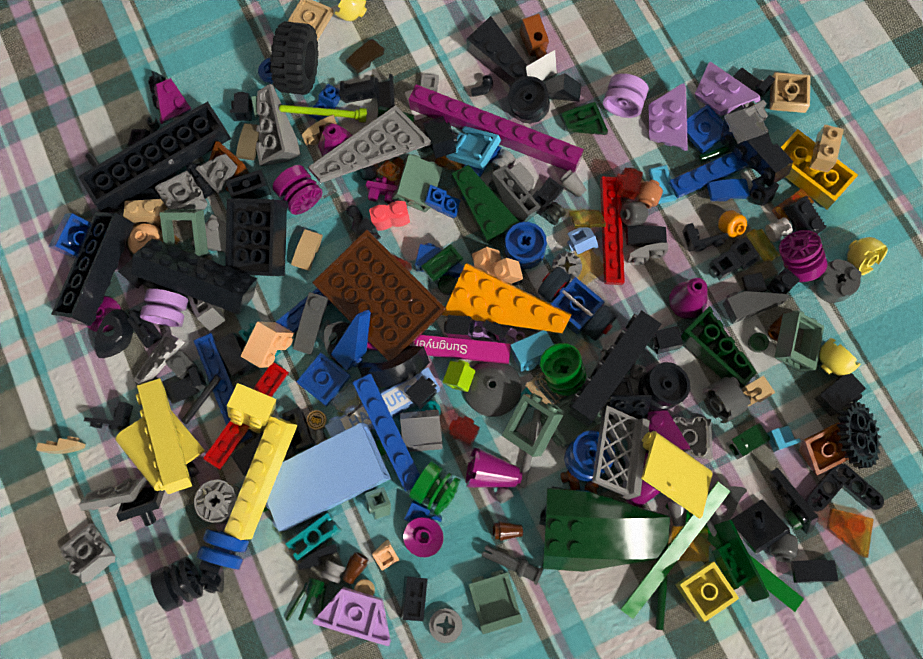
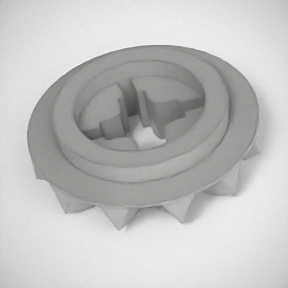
M567 251L559 253L553 259L552 271L557 267L565 270V267H562V265H565L566 260H568L569 265H572L568 270V273L571 275L570 281H572L582 271L581 260L575 253Z
M448 608L440 609L430 619V633L434 639L441 643L453 642L461 634L462 620L454 610ZM446 616H448V623L455 626V628H448L446 635H444L443 627L437 624L444 623Z

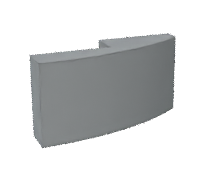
M656 243L636 249L630 253L627 261L628 263H633V265H643L647 263L649 256L652 258H662L668 251V243Z

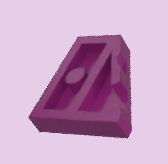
M171 78L155 85L154 90L157 97V108L160 111L159 121L161 124L191 110V107Z

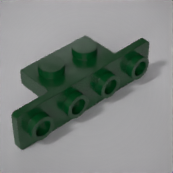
M728 519L715 524L714 527L723 545L713 550L712 553L726 580L733 590L744 585L752 602L767 599L770 595L732 520Z

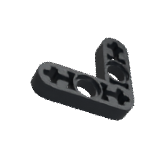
M842 463L829 469L805 498V501L814 512L822 511L840 489L843 488L868 510H878L884 505L883 496L849 466ZM843 469L842 474L844 476L838 477L839 472L837 470ZM854 481L861 484L862 488L859 493L852 489ZM825 482H829L833 487V491L830 494L823 490ZM820 495H822L823 498H820L817 502L819 506L813 507V501L811 499H817ZM875 497V503H877V505H871L870 498Z

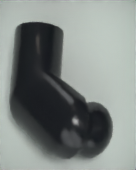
M355 205L346 208V214L353 219L350 228L352 230L363 220V215Z

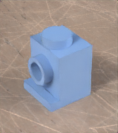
M588 223L567 233L570 239L567 241L571 252L576 251L577 255L593 247L595 249L599 247Z

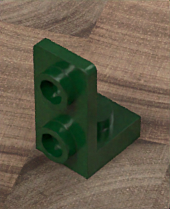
M758 423L729 440L726 444L738 460L768 442L770 437L763 426Z

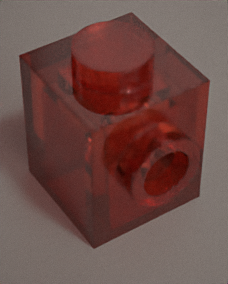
M625 167L622 173H618L615 184L618 185L616 195L634 200L640 192L643 172L637 171L635 168Z
M459 416L457 420H452L448 430H450L449 434L452 438L471 447L480 431V427L475 425V421L471 418Z

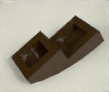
M371 39L359 47L346 60V64L358 74L369 68L371 61L384 55L385 49L374 39Z

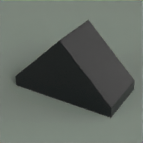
M566 73L546 80L549 99L580 101L581 84Z

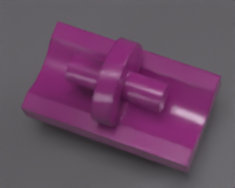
M385 173L383 178L377 177L376 182L367 180L366 187L369 201L378 202L379 194L385 195V203L395 202V200H392V196L398 186L395 185V180L389 179V174Z

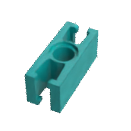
M326 513L286 543V546L293 551L296 549L295 545L302 540L307 544V548L300 554L296 552L293 554L297 561L303 560L342 531L338 524L333 526L334 529L326 534L320 529L327 521L330 522L334 519L331 514ZM316 531L319 537L316 542L312 543L309 537L312 532Z

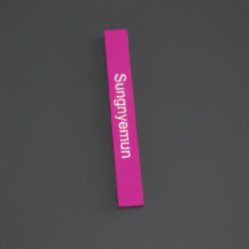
M420 335L410 345L424 346L427 356L509 364L511 344L427 335ZM368 340L367 350L378 351Z

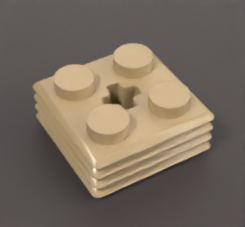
M774 72L772 77L775 78V81L770 88V110L806 113L810 107V75Z

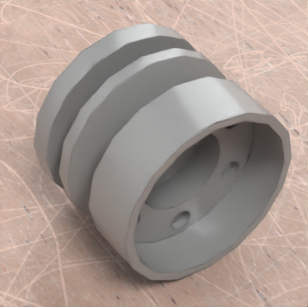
M219 479L204 483L197 490L194 498V508L198 516L211 523L227 524L240 489L234 484ZM220 499V503L214 504L215 500Z

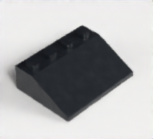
M227 198L225 266L250 275L285 276L287 201Z

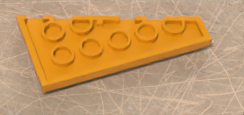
M468 263L465 264L445 307L447 310L442 314L444 316H471L473 320L485 322L488 320L491 323L494 321L498 324L563 333L572 315Z

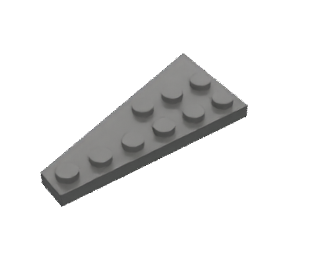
M395 105L308 168L317 180L322 183L431 145V140Z

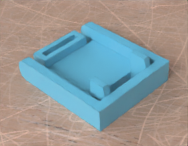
M464 126L462 129L464 133H459L457 136L458 144H455L457 152L446 155V157L451 161L484 170L501 139L497 134Z

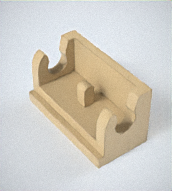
M764 375L741 389L750 398L751 404L748 407L758 401L762 402L775 393Z

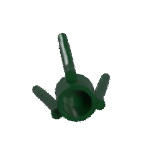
M309 577L308 582H305L301 593L290 609L286 621H289L305 593L307 597L298 619L300 621L303 619L311 597L317 598L318 594H320L319 615L323 611L324 595L326 592V588H323L325 582Z

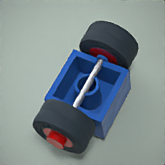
M557 267L542 280L543 283L538 289L539 295L548 302H552L551 305L572 314L566 326L577 336L582 330L594 341L598 340L603 334L606 335L613 328L612 324L618 316L617 313L607 305H604L605 301L576 277L570 282L571 275L563 268Z

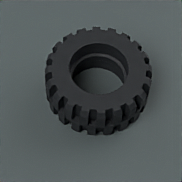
M284 21L276 28L271 46L270 68L272 72L271 77L274 81L273 84L280 92L306 95L311 92L317 75L319 51L316 30L310 24Z

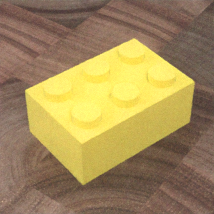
M237 383L227 404L228 418H231L230 421L234 424L241 426L243 423L250 426L249 429L256 433L264 432L270 416L273 417L276 399Z

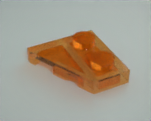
M833 508L830 509L827 530L859 556L868 558L874 519Z

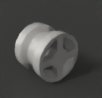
M327 560L325 563L326 568L321 572L320 576L339 583L341 580L340 575L344 572L345 567Z

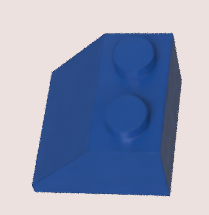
M73 213L64 214L48 247L75 258L90 222Z

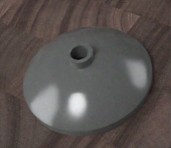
M483 361L472 367L475 370V374L469 391L464 392L470 407L477 413L489 417L501 416L511 411L518 403L522 391L521 380L517 371L510 364ZM491 382L496 383V387L490 388L489 384Z

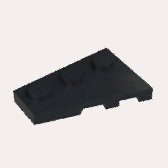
M775 468L770 472L769 483L801 522L802 529L807 535L814 530L818 515L779 468Z

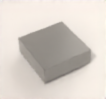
M421 74L420 86L438 92L439 75Z

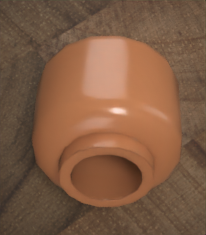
M649 180L642 182L639 186L635 198L637 201L643 202L647 209L657 206L660 201L663 189L659 186V182Z

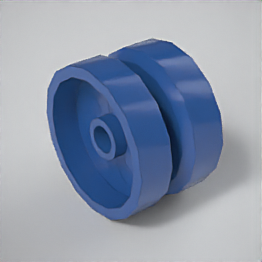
M520 222L513 225L505 238L506 258L519 261L522 270L538 266L544 258L547 246L546 235L543 229L531 222Z
M597 431L583 432L568 445L565 451L564 461L566 468L571 475L579 480L592 481L599 432ZM605 449L603 451V457L605 458L606 462H608L612 459L610 458L607 450ZM604 468L601 469L600 476L605 473Z
M206 529L203 540L214 546H200L196 557L213 564L240 570L243 559L241 556L233 554L232 551L246 552L249 541L239 540L224 533V531L219 530L218 532Z

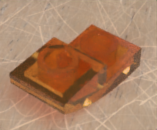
M398 156L391 162L387 160L377 169V173L390 181H396L401 177L404 160Z

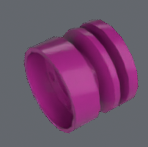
M295 165L283 171L275 179L272 186L273 191L280 200L287 201V208L294 215L302 214L311 209L320 200L323 193L315 180L311 179L310 174L301 165Z
M810 230L796 231L787 235L779 245V253L784 262V268L786 267L800 279L799 282L815 280L826 271L828 266L827 258L823 250L821 238L817 233Z

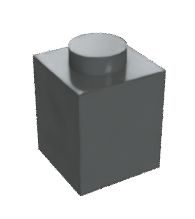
M181 350L166 362L167 366L181 379L189 376L188 369L198 368L190 357Z

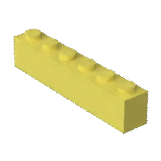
M161 379L137 385L139 393L136 394L138 404L143 407L140 410L143 421L147 422L144 429L147 437H150L152 441L148 445L151 453H155L156 459H153L155 470L160 472V476L157 477L160 488H165L167 494H171L191 487V479L166 390Z
M270 416L224 533L239 540L252 539L297 428L296 424Z

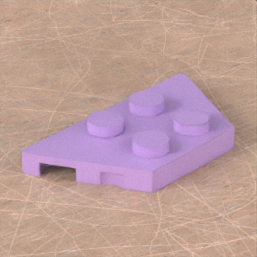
M712 62L708 63L695 92L698 100L705 105L708 104L720 116L730 113L740 105L743 106L752 101L757 103L761 100L760 95Z
M683 83L649 104V138L651 141L662 142L671 147L673 145L687 151L686 86Z
M343 587L313 621L315 625L385 646H389L391 643L383 599Z

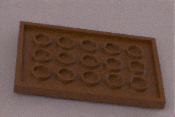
M368 230L312 282L350 322L353 321L357 314L369 310L371 312L368 340L388 361L399 356L447 310Z

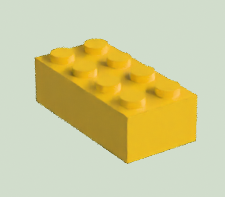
M797 129L781 146L784 152L793 160L790 174L785 178L798 188L803 189L811 198L828 210L858 174L838 159L828 173L810 168L815 142Z

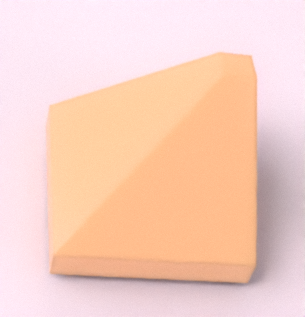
M389 539L372 553L381 570L400 561Z

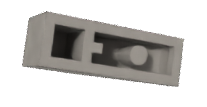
M187 295L196 318L209 331L225 321L219 307Z

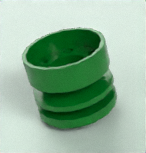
M558 343L550 346L542 354L540 367L547 385L553 393L560 396H569L577 393L582 388L587 379V373L580 352L576 347L567 343Z
M431 461L417 479L409 497L419 504H422L427 498L430 499L427 509L431 510L437 504L434 514L439 516L452 502L461 480L455 477L450 484L451 473H448L443 479L440 478L443 468Z

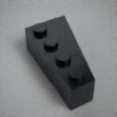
M491 16L466 39L467 51L510 87L516 80L527 76V64Z
M740 105L724 116L720 142L734 152L738 158L746 162L751 169L757 171L763 179L774 185L790 174L793 160L777 143L773 145L769 137L770 135L765 130L762 132L755 125L757 121L753 117L749 118L744 113L746 109Z

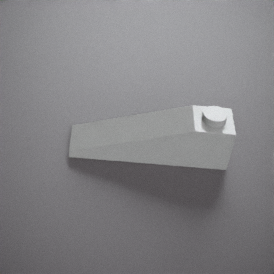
M272 84L257 91V114L260 116L259 125H257L259 142H256V150L260 166L289 162L301 155L296 135L285 112L279 111V106L282 104Z

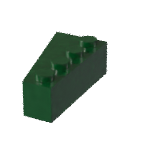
M469 165L452 173L451 179L485 243L508 232L513 225L520 223Z
M709 306L681 335L682 342L721 379L723 377H735L739 382V387L742 389L756 375L757 371L744 353L739 351L734 344L735 340L732 336L729 337L723 328L724 325L720 320H717L713 314L714 311Z

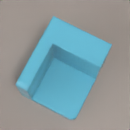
M789 426L777 428L767 433L770 437L769 443L773 452L801 442L800 438H794Z

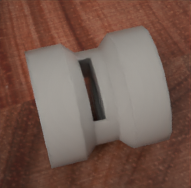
M502 149L498 154V158L491 162V167L495 171L504 165L509 167L516 162V159L509 151Z

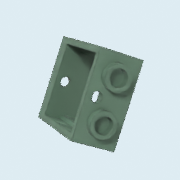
M167 209L160 212L163 242L165 244L175 246L172 220H192L195 250L184 251L195 253L200 257L208 253L203 209Z
M795 310L792 313H783L774 358L799 371L816 370L824 326L818 323L816 319L804 315L805 313ZM798 328L804 330L800 353L794 351Z
M535 393L531 395L523 394L502 434L504 438L532 457L542 456L563 417V414L558 412V408L555 405L544 403L542 401L543 398ZM530 405L549 416L535 442L517 431Z

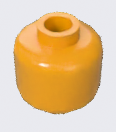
M734 210L726 211L718 220L720 231L728 233L732 238L743 234L747 227L745 216Z

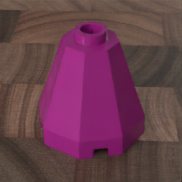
M334 123L325 126L318 144L322 157L349 139L352 133Z

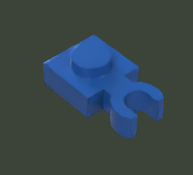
M413 500L404 520L410 522L418 517H428L441 522L442 516L430 514L431 510H428L426 505L419 504Z

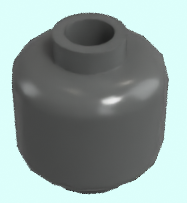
M640 201L626 202L620 210V217L627 226L642 225L648 217V209Z
M788 533L771 544L769 552L779 562H791L798 554V539L796 536Z

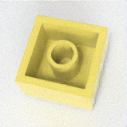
M715 562L706 563L675 584L701 622H706L739 599Z

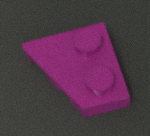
M669 411L648 412L649 432L656 431L681 450H690V445L685 440Z

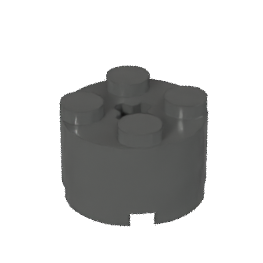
M835 259L829 262L826 271L814 280L816 293L822 300L828 303L845 301L858 290L861 283V272L850 262Z
M723 377L702 391V395L704 393L706 395V398L703 400L708 411L715 419L721 418V423H727L744 413L748 405L751 404L749 397L743 393L735 377Z

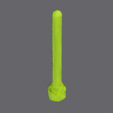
M291 105L279 106V111L286 113L321 116L334 115V117L355 118V120L361 123H366L367 108L349 111Z

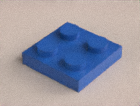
M707 104L687 118V138L701 153H704L720 141L724 121Z
M320 353L296 383L327 407L351 376L324 354Z

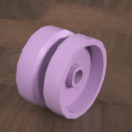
M622 73L616 74L610 79L603 105L605 109L616 116L623 118L637 117L641 114L649 90L648 85L637 76Z
M146 290L144 301L148 305L142 306L140 318L162 326L182 327L184 315L181 312L186 310L188 299L180 294L166 290Z

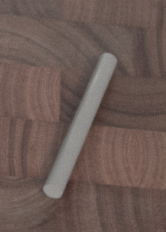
M536 409L534 410L528 437L533 442L536 441L542 414L541 411ZM526 452L521 469L522 480L518 484L520 488H526L532 456Z

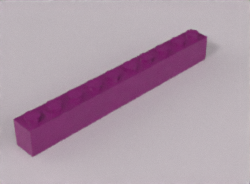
M417 84L408 99L410 110L433 119L443 116L446 123L450 122L451 126L461 130L466 126L497 134L501 139L499 145L563 170H571L573 173H576L582 159L584 149Z

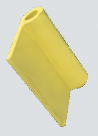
M172 412L187 464L204 453L205 450ZM141 418L119 432L115 439L154 490L163 491L165 488H160L157 479L160 476V472L155 470L153 459H156L155 453H151L148 445L152 441L150 437H147L144 429L147 422Z
M656 431L646 433L642 442L643 448L648 450L649 453L641 479L699 519L702 518L711 483L712 471Z

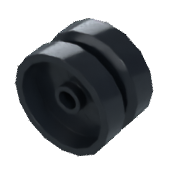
M526 76L521 77L512 84L509 89L508 99L516 119L528 124L542 120L550 108L548 90L544 82L537 77Z
M670 362L660 363L649 370L640 379L638 385L639 395H652L650 408L655 411L672 409L683 402L690 392V380L687 373L680 366Z

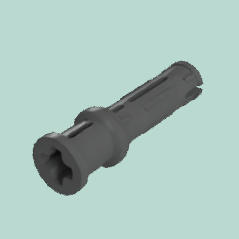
M486 545L485 550L492 554L483 551L481 557H485L517 572L516 575L518 577H525L537 585L543 572V567L537 568L529 564L526 559L520 561Z

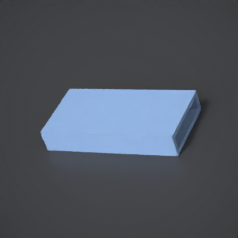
M359 423L282 462L266 502V506L273 516L272 522L278 531L289 530L391 479L368 424Z

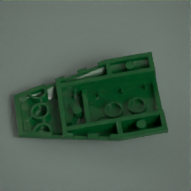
M547 488L542 567L551 570L585 572L659 559L668 547L670 516L645 508L642 509L626 502L623 503L607 496L597 495L587 490Z

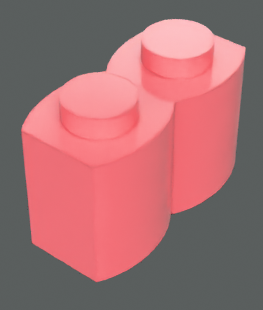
M395 201L388 206L377 205L369 209L371 221L377 231L386 230L392 226L401 227L410 223L405 201Z

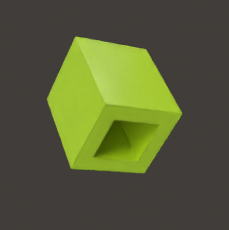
M450 361L442 383L452 389L468 392L475 370L466 361Z

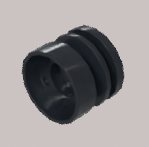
M183 557L180 561H174L171 568L163 566L151 573V585L159 605L166 612L181 607L183 600L191 602L193 599L203 596V586L199 582L201 579L194 563L188 557Z

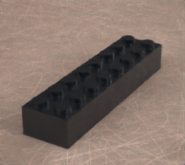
M207 101L78 177L94 205L106 213L183 168L189 162H193L210 152L217 141L223 144L230 140L231 137Z

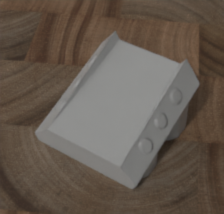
M188 171L155 187L168 209L205 210L208 204L200 187H197Z
M439 410L400 413L402 439L409 452L443 449Z
M695 417L694 419L673 418L685 440L690 445V450L683 451L693 458L712 459V419H705L703 417Z
M93 523L85 527L60 548L62 557L70 564V573L78 576L82 583L92 581L102 570L115 562V554Z

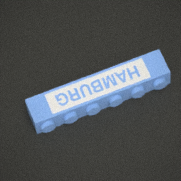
M428 367L413 378L392 388L386 387L380 391L392 418L415 406L406 396L405 392L421 376L426 380L430 378L437 385L435 387L437 392L441 391ZM363 404L357 408L353 406L345 411L346 414L341 417L335 416L331 418L328 424L325 425L331 437L359 423L368 424L370 431L374 429Z

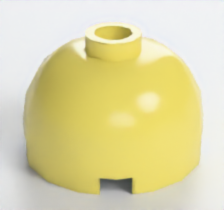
M341 0L338 5L340 11H335V15L350 22L356 20L359 16L362 18L367 11V8H365L366 0Z
M873 237L855 240L849 245L847 262H850L860 270L861 275H865L873 270L871 266L875 262L879 265L886 256L888 248L884 243Z
M830 338L824 343L819 352V359L823 363L821 368L829 375L834 373L838 376L855 371L861 364L856 362L857 359L841 344L837 346L834 343L836 340Z

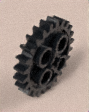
M860 402L848 403L846 406H842L843 410L839 411L841 416L837 417L840 421V424H837V427L840 429L837 435L841 437L838 442L843 445L841 451L846 452L845 458H849V464H853V467H858V469L873 467V465H876V460H879L877 454H881L878 446H881V443L878 441L881 436L877 433L879 431V428L876 427L877 420H873V413H869V407L865 408V404Z

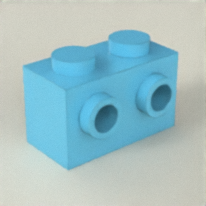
M543 330L511 344V354L521 372L524 370L529 371L540 364L544 351L554 344L547 331Z

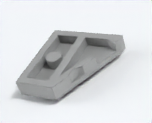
M224 154L206 162L204 165L198 166L196 170L219 194L224 192L227 186L226 181L231 180L238 167Z

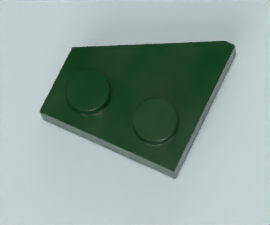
M596 102L561 113V118L567 132L608 134V129Z

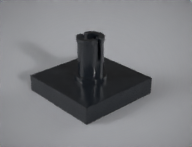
M153 487L141 490L135 501L128 504L121 503L116 515L119 522L140 515L145 526L154 524L156 517L153 510L159 509L165 490L156 491Z
M763 499L731 519L739 536L755 554H758L784 535L790 533V528Z

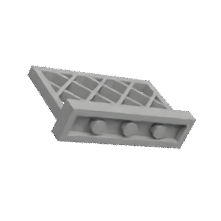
M607 405L603 407L592 482L620 493L621 497L627 500L640 496L641 477L644 470L646 449L643 448L642 439L648 433L649 420L645 418L638 420ZM609 414L613 415L617 422L614 425L611 424L608 418ZM624 421L631 423L630 432L627 431L623 423ZM617 425L623 433V436L620 438L614 430V427ZM607 431L610 432L614 440L610 444L606 438ZM624 438L628 443L627 450H625L624 446L620 441ZM615 443L621 453L618 456L615 455L611 448ZM605 449L607 450L610 458L612 459L608 462H606L605 458L603 457V451ZM622 456L626 462L625 469L622 468L618 461ZM612 462L618 471L615 475H613L608 466ZM603 468L609 478L607 480L600 478V472ZM618 476H621L623 480L622 487L618 485L615 479Z

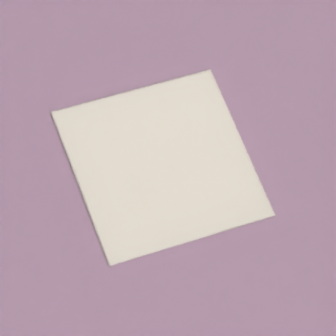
M555 50L526 67L527 76L537 77L544 81L557 73Z

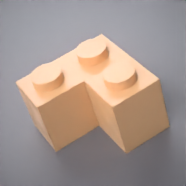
M485 247L472 253L474 267L509 284L523 279L519 261L509 258L501 260L499 250Z
M257 321L241 357L259 368L269 367L275 360L274 355L276 351L286 350L291 345L294 333L276 322Z

